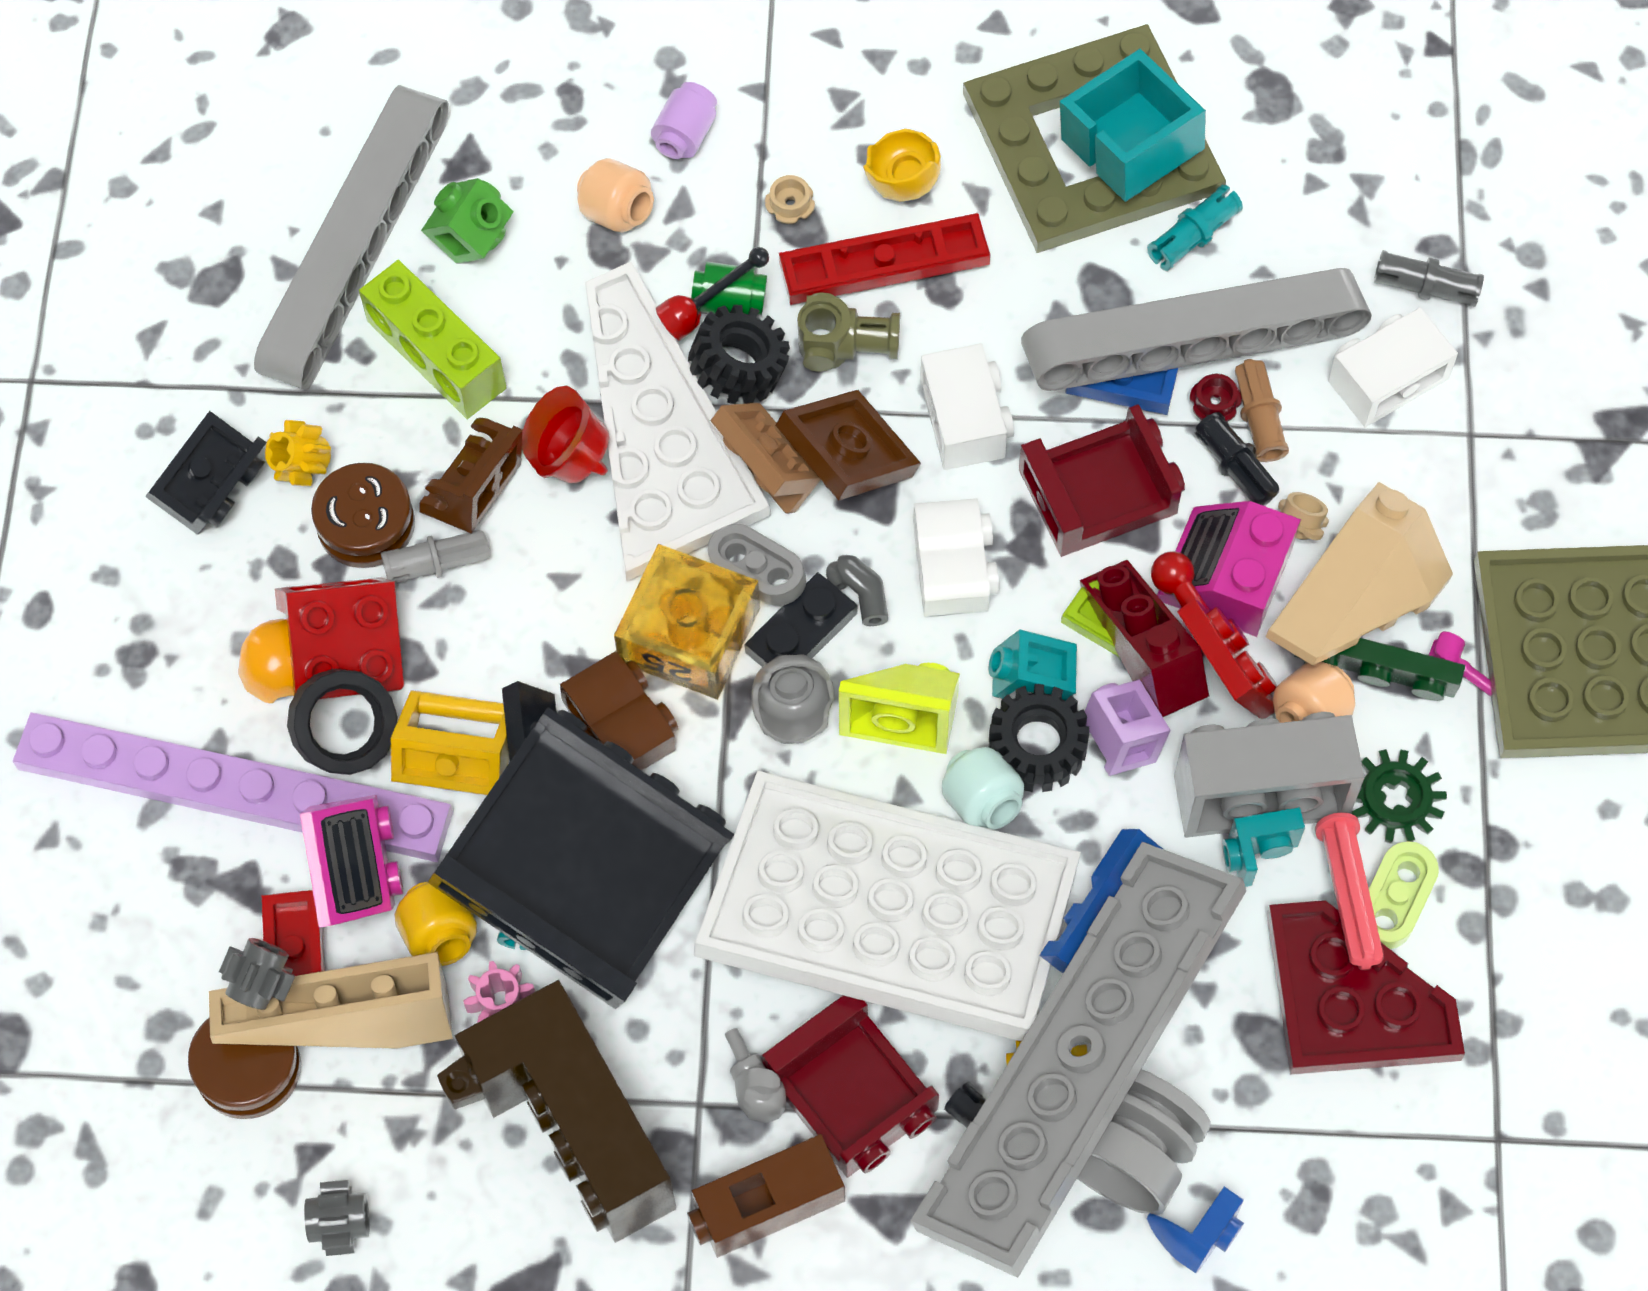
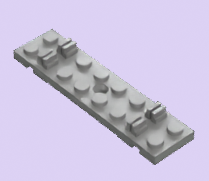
M1145 842L1140 844L1120 877L1122 885L1115 897L1109 896L1088 929L1085 939L973 1122H970L948 1158L947 1162L950 1167L940 1183L934 1181L912 1217L911 1222L917 1232L1017 1278L1020 1276L1247 890L1243 878ZM1084 1042L1092 1045L1090 1051L1084 1056L1077 1057L1071 1054L1072 1048Z

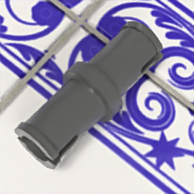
M1382 250L1380 254L1381 261H1378L1374 276V283H1383L1416 291L1419 298L1427 300L1432 295L1476 307L1478 302L1476 297H1480L1483 286V274L1477 275L1441 266L1438 259L1430 257L1427 262Z

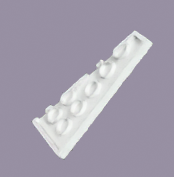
M632 262L585 281L604 423L610 436L608 452L626 581L707 545L716 531L728 525L742 524L749 526L770 516V506L746 463L739 455H736L726 447L723 442V435L710 421L715 415L716 410L704 389L697 383L698 378L696 375L692 376L689 369L690 364L676 339L659 319L656 312L657 306Z

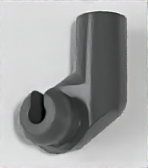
M841 555L837 561H833L827 566V580L839 590L849 586L858 594L862 624L865 626H879L888 621L884 586L879 574L857 556Z

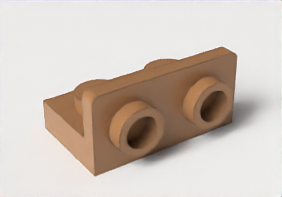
M760 403L721 405L710 420L723 435V442L726 447L742 458L754 475L756 483L770 494L785 513H795L821 481L775 426L776 421Z

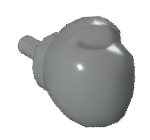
M737 1028L729 1030L725 1033V1037L738 1062L730 1069V1073L735 1081L739 1107L753 1121L769 1123L779 1119L786 1109V1091L783 1083L775 1072L765 1068L759 1054L750 1056Z

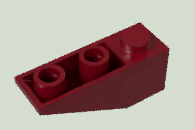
M1128 560L1106 567L1093 575L1079 580L1080 586L1084 588L1094 612L1103 628L1107 630L1111 637L1115 650L1132 681L1140 679L1162 717L1210 697L1200 646ZM1098 580L1100 590L1095 587L1092 589L1089 584Z

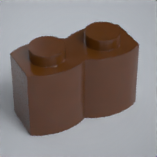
M614 651L560 684L561 699L569 713L578 717L587 726L585 732L603 745L606 741L622 747L633 757L634 760L631 764L641 771L676 750L674 732L679 729L677 722L663 702L655 705L644 692V690L649 688L648 682L639 666L633 660L625 663L621 656Z

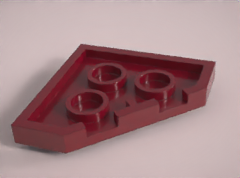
M1326 900L1269 905L1267 918L1290 1075L1462 1061L1465 1050L1457 1002L1454 997L1438 985L1434 988L1408 968V962L1383 943H1381L1384 957L1380 964L1371 966L1369 970H1360L1357 965H1352L1349 961L1339 910Z

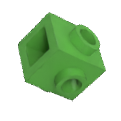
M475 178L457 183L451 182L437 194L434 200L436 208L421 231L456 264L484 259L486 254L494 249L504 238L506 233L504 226L514 211L501 199L500 192L492 184L484 180Z

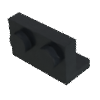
M209 410L145 497L196 534L208 522L217 528L235 504V501L229 498L228 495L237 482L240 481L247 487L266 462L258 454L267 442L259 436L253 442Z

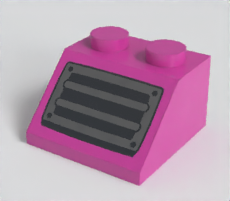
M1252 501L1193 507L1175 551L1186 555L1192 562L1194 567L1192 584L1209 610L1217 606L1227 619L1232 618L1242 632L1257 637L1292 552L1301 519ZM1158 591L1157 596L1163 603L1179 609L1182 608L1174 595Z
M377 795L309 806L301 812L300 819L319 928L391 911L396 905L394 896L403 894V885L398 861L388 863L385 840L394 839L389 807H379Z

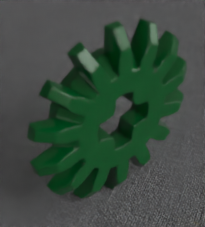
M1387 749L1379 751L1380 765L1375 766L1367 757L1361 760L1367 775L1364 777L1361 791H1359L1355 802L1363 803V806L1351 812L1357 818L1369 815L1373 818L1365 828V832L1369 835L1381 824L1386 826L1385 842L1389 843L1393 842L1395 829H1401L1406 841L1413 842L1415 837L1412 826L1414 825L1429 835L1434 828L1425 820V817L1442 820L1445 811L1433 807L1432 804L1447 799V791H1432L1431 786L1442 779L1439 772L1426 777L1422 771L1429 761L1421 757L1416 765L1412 766L1407 763L1409 751L1402 749L1400 750L1398 762L1390 761ZM1399 785L1405 787L1408 790L1405 799L1411 805L1407 808L1400 804L1396 805L1393 809L1385 805L1387 795L1382 789L1385 786L1392 790L1396 789Z

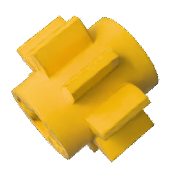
M285 420L284 432L270 433V438L265 447V459L269 467L275 470L274 479L276 481H287L291 485L309 487L312 486V474H326V468L331 459V446L324 437L320 436L322 433L321 426L308 425L305 421Z

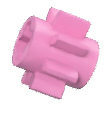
M490 961L489 971L485 972L480 978L473 975L468 977L470 986L476 992V996L468 997L463 1002L467 1013L482 1011L478 1016L477 1023L535 992L533 984L525 983L518 985L522 979L519 965L516 964L507 971L498 969L495 962ZM505 991L506 1003L495 1005L494 994Z

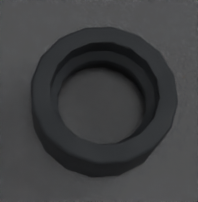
M331 669L313 675L298 688L289 705L287 728L293 747L306 762L329 773L352 775L372 768L387 755L391 747V736L397 724L398 716L392 697L379 681L359 671ZM337 689L353 690L361 694L371 705L374 715L373 732L368 741L357 751L347 754L331 753L322 748L314 739L310 727L311 712L316 702L327 692Z

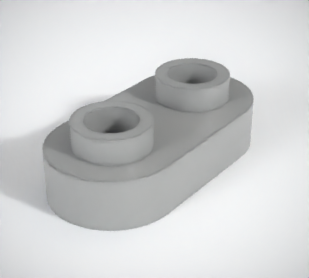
M742 524L728 525L716 531L710 538L708 555L714 571L721 578L762 602L774 606L789 604L803 593L806 586V575L800 558L794 552ZM737 554L745 555L740 561H730ZM778 579L788 580L787 582L781 585H772V583Z

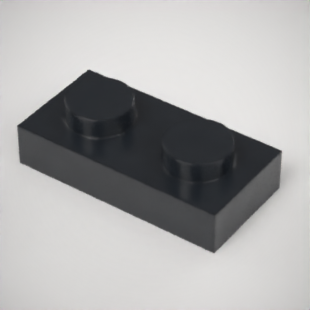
M817 572L806 583L803 593L795 601L783 605L744 644L745 653L761 667L777 656L804 654L813 658L858 614V604Z

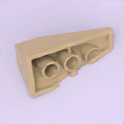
M1378 482L1352 513L1268 630L1266 638L1314 666L1356 645L1361 636L1377 628L1384 631L1394 626L1399 617L1411 611L1418 614L1427 610L1449 583L1453 572L1426 509L1408 499L1403 493Z

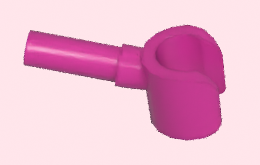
M1441 632L1438 639L1434 640L1429 656L1466 665L1463 677L1491 697L1490 679L1461 658L1465 641L1454 633Z

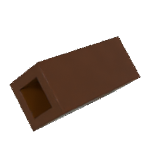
M819 1134L691 1190L695 1209L687 1212V1216L698 1243L703 1245L710 1242L718 1258L845 1202V1185L822 1135Z

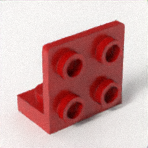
M378 577L275 588L276 609L287 616L294 695L298 688L313 675L331 669L362 672L379 681L386 691L401 690L404 687L394 581ZM337 689L327 692L320 699L360 694L353 690Z

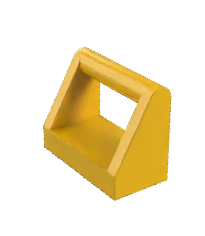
M411 690L391 736V781L488 795L509 763L503 703ZM420 713L499 724L494 738L417 728Z

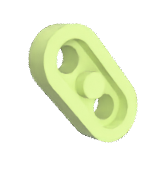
M1407 841L1392 846L1386 852L1369 887L1375 918L1386 916L1394 923V928L1389 930L1382 929L1377 925L1380 941L1389 949L1397 948L1409 939L1438 877L1439 866L1436 857L1427 847L1416 842ZM1402 869L1412 871L1416 876V881H1403L1399 877L1398 871Z

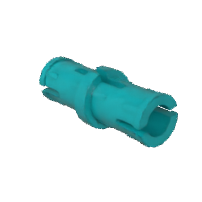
M1223 184L1194 209L1187 208L1177 217L1179 219L1175 225L1155 241L1148 244L1147 251L1153 262L1157 265L1165 258V261L1160 264V268L1168 271L1196 246L1204 247L1213 239L1211 237L1213 232L1242 211L1243 204L1238 194L1233 190L1225 197L1224 195L1230 191V187Z

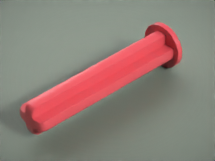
M1344 812L1333 813L1318 821L1315 826L1317 838L1324 842L1349 961L1352 965H1357L1360 970H1369L1371 966L1380 964L1384 956L1356 836L1360 831V823L1353 814Z

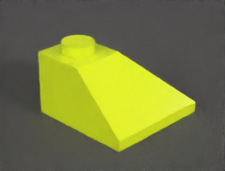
M928 662L921 663L919 666L902 664L841 681L839 687V735L947 754L958 699L960 673L950 672L943 665Z

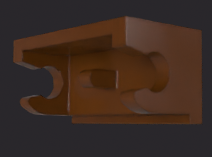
M476 418L471 424V428L477 432L487 434L492 439V442L483 437L470 434L465 440V446L440 479H431L425 486V489L430 493L419 502V512L472 534L521 466L523 429L513 425L512 428H509L487 418Z

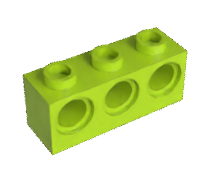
M399 259L359 289L367 322L467 420L507 389L501 358Z

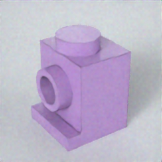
M1140 679L1121 685L1110 683L1100 687L1095 692H1092L1085 709L1087 715L1086 726H1089V732L1107 760L1104 768L1109 776L1157 762L1171 730Z

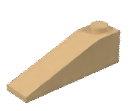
M438 952L295 976L286 1000L281 1001L271 997L265 1010L255 1009L231 999L225 993L227 988L209 991L210 1038L213 1044L397 1049L453 1039L449 995Z

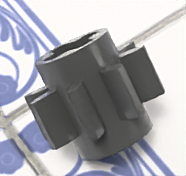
M255 938L247 940L243 951L230 946L219 970L222 974L221 979L230 982L225 992L226 995L243 1005L260 1010L267 1008L271 997L285 1001L295 979V975L292 974L293 969L285 966L289 954L271 943Z
M348 1180L320 1182V1195L315 1198L305 1199L304 1220L308 1242H322V1250H325L326 1256L355 1253L354 1240L356 1238L369 1237L370 1232L369 1207L366 1193L352 1194V1186H349Z

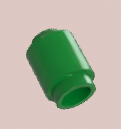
M706 261L705 272L696 270L694 272L691 298H696L738 266ZM755 268L751 269L700 307L701 313L708 314L712 311L715 314L717 308L721 306H726L730 313L733 305H742L744 314H748L752 307L760 310L758 316H762L767 275L755 273Z

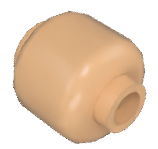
M605 158L595 162L579 178L577 200L580 212L586 219L612 231L623 233L641 225L650 215L654 197L650 180L644 172L620 161Z
M1324 662L1314 666L1305 663L1275 688L1273 706L1276 719L1280 723L1302 721L1304 717L1318 712H1331L1335 717L1353 715L1356 705L1354 685L1350 677L1337 666Z

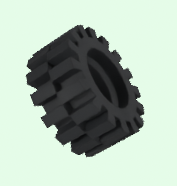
M733 305L730 313L726 306L718 307L715 314L712 311L708 313L699 327L688 354V361H692L689 368L692 376L701 374L697 381L699 386L704 389L710 384L713 387L710 395L718 399L721 392L728 395L727 403L736 404L739 397H742L744 404L754 403L756 397L760 402L766 399L769 392L772 393L790 357L787 355L790 350L789 341H782L785 336L781 327L775 330L771 329L775 321L767 315L763 321L757 318L760 310L752 307L748 314H744L742 305ZM723 347L741 349L749 354L755 363L738 361L731 357Z
M1035 684L1034 693L1031 694L1027 693L1025 686L1017 688L1015 698L1012 699L1007 694L1001 700L1000 709L995 708L992 714L989 730V748L998 751L1003 756L1002 758L1019 774L1024 782L1025 791L1033 792L1034 784H1042V792L1052 791L1053 782L1058 781L1060 787H1063L1069 783L1071 773L1077 776L1081 770L1082 761H1085L1089 741V726H1086L1087 715L1084 709L1077 711L1078 701L1072 695L1066 701L1063 700V690L1055 686L1051 695L1044 693V684ZM1030 722H1044L1056 729L1060 737V743L1049 754L1034 755L1028 753L1020 746L1017 739L1019 730Z

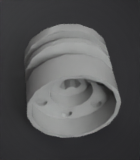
M1141 1069L1077 1179L1096 1193L1128 1209L1148 1215L1149 1213L1154 1215L1163 1214L1181 1182L1182 1173L1176 1163L1192 1162L1197 1152L1196 1143L1204 1141L1210 1130L1211 1121L1205 1111L1188 1095L1171 1083Z

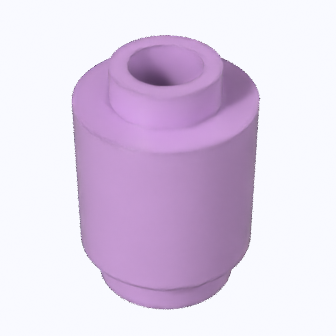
M684 82L680 88L674 89L671 92L650 132L652 139L655 141L656 148L663 155L672 159L690 158L696 154L716 117L715 107L717 99L709 89L695 82Z

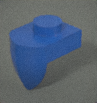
M1224 1186L1192 1233L1165 1218L1149 1213L1146 1219L1151 1230L1168 1253L1188 1269L1197 1273L1216 1247L1226 1252L1241 1231L1244 1222L1238 1219L1237 1215L1244 1199Z

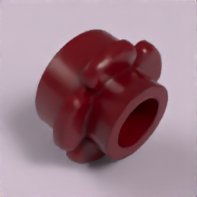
M1218 373L1203 377L1199 383L1194 385L1190 392V401L1194 403L1193 412L1201 420L1212 413L1220 412L1228 422L1236 416V408L1242 402L1236 383L1230 377ZM1217 398L1220 400V403L1213 404L1211 399Z

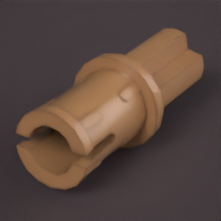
M1244 360V363L1235 368V376L1244 406L1240 411V415L1243 421L1248 422L1258 461L1273 462L1285 457L1289 453V447L1285 441L1279 413L1282 411V404L1278 399L1274 398L1265 363L1262 360Z

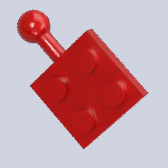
M1176 551L1165 552L1158 556L1151 567L1153 584L1161 592L1175 596L1182 607L1177 611L1233 699L1260 719L1267 718L1275 713L1271 693L1277 687L1276 682L1260 661L1256 663L1247 651L1242 650L1250 644L1232 618L1227 619L1217 606L1209 610L1192 584L1194 567L1190 559Z

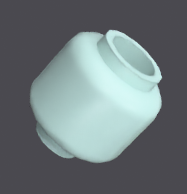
M981 747L973 750H964L956 754L947 765V771L942 780V794L948 804L965 823L987 829H999L1014 820L1020 812L1024 794V783L1013 767L1002 758L1003 756L992 748Z

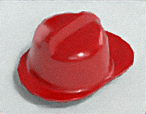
M567 385L559 386L547 392L535 404L527 417L523 428L522 451L541 477L548 478L552 476L575 484L584 480L592 472L606 475L608 469L602 459L607 450L610 436L607 427L590 410L588 404L576 390Z

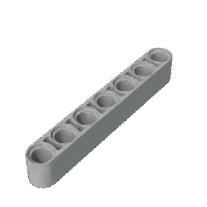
M402 85L394 88L258 344L254 357V370L256 373L301 389H308L312 385L359 296V289L364 286L444 132L449 115V103L447 100Z
M1335 268L1046 320L1035 324L1025 331L1021 337V345L1038 386L1042 390L1056 391L1346 337L1363 329L1370 322L1372 314L1351 270Z

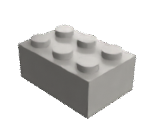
M1318 712L1304 717L1302 721L1280 723L1279 720L1274 718L1255 720L1246 727L1224 729L1221 725L1211 724L1200 726L1191 733L1184 734L1174 774L1184 837L1230 833L1234 818L1298 807L1301 809L1304 824L1318 823L1323 817L1333 813L1344 812L1351 814L1364 780L1352 715L1335 717L1331 712Z

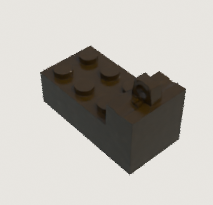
M559 979L454 1035L462 1057L437 1075L440 1085L452 1107L458 1109L484 1099L490 1113L495 1118L528 1100L527 1105L541 1132L544 1133L551 1128L554 1131L548 1136L555 1149L553 1151L566 1178L569 1182L577 1178L581 1180V1183L576 1185V1188L582 1198L581 1204L596 1232L607 1228L613 1241L616 1243L676 1210L671 1179Z

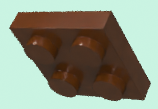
M859 390L784 410L775 425L838 501L912 478L921 464Z

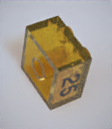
M657 544L614 633L616 652L625 663L633 660L642 672L718 700L760 610L758 580Z

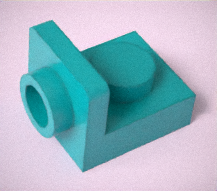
M1019 629L998 645L990 656L988 670L989 675L993 677L992 696L1003 699L1007 694L1010 695L1017 688L1023 686L1026 687L1027 692L1034 693L1035 684H1044L1045 694L1051 695L1055 686L1063 690L1062 699L1066 701L1071 695L1076 694L1077 644Z
M1300 807L1234 818L1228 839H1223L1222 841L1223 856L1228 872H1237V876L1243 878L1245 887L1253 885L1258 871L1255 854H1260L1263 859H1274L1291 853L1293 848L1299 846L1305 830Z

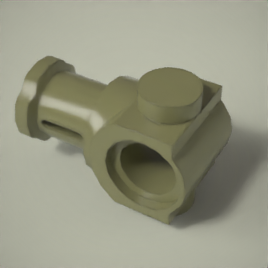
M815 293L807 296L806 304L800 309L797 317L799 352L803 357L804 367L812 371H828L839 367L846 359L853 360L856 352L888 354L890 359L898 360L900 313H892L890 318L858 316L856 308H848L839 297L832 294ZM819 329L830 331L826 335H817L812 332Z

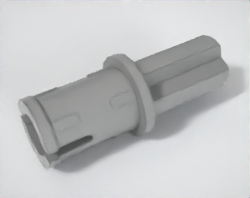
M477 530L473 531L472 534L465 533L434 541L432 536H428L427 542L402 549L381 552V557L387 579L394 581L396 584L436 574L437 578L442 577V570L489 558L490 548L485 533Z

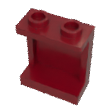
M1139 404L1128 408L1124 422L1046 450L1041 438L1021 445L1018 470L1060 557L1178 513L1181 493L1185 491L1183 475L1174 461L1168 463L1161 449L1163 447V440L1159 427L1153 418L1146 419Z
M842 995L762 1054V1062L765 1068L775 1072L783 1083L787 1103L814 1137L819 1134L822 1135L833 1161L847 1178L859 1169L864 1174L874 1170L891 1154L889 1146L905 1134L910 1139L917 1137L927 1130L937 1118L934 1112L938 1110L939 1106L938 1092L932 1085L928 1088L924 1086L869 1018L868 1004L864 1000Z

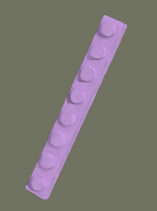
M30 712L13 758L14 765L21 771L302 833L300 813L309 806L377 795L379 807H389L394 839L385 840L386 851L433 862L439 861L453 815L451 804L32 712Z

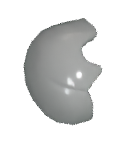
M804 654L777 656L758 671L751 690V704L754 716L765 735L780 743H804L821 734L828 726V715L835 695L833 682L829 679L828 672L820 662Z

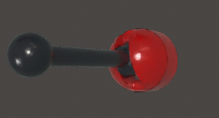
M763 247L753 248L746 261L694 299L676 295L662 302L656 307V312L665 328L678 341L683 340L699 325L701 318L700 307L754 267L762 268L766 266L769 262L768 251Z

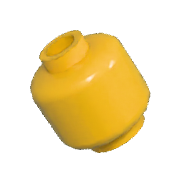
M427 882L419 883L409 889L399 902L394 913L396 928L409 953L412 956L438 952L441 966L450 965L463 958L468 953L477 933V922L473 913Z

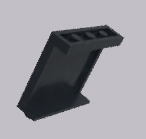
M547 707L427 883L614 1009H617L627 1000L637 984L635 981L722 848L730 842L734 833L724 827L726 824L725 819L713 809L701 804L694 807L678 796L679 788L669 779L657 773H652L649 776L631 764L634 760L633 757L622 747L606 741L603 745L585 732L587 726L578 717L565 710H559L556 713Z

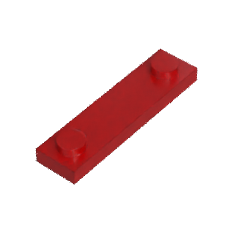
M975 213L780 252L779 264L789 303L794 305L806 302L807 296L815 293H829L839 296L990 265L991 255L979 214Z

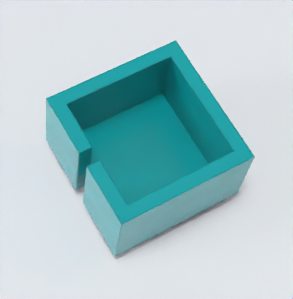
M1138 49L1060 100L1061 140L1089 167L1096 164V174L1125 202L1205 149L1206 110L1141 49Z

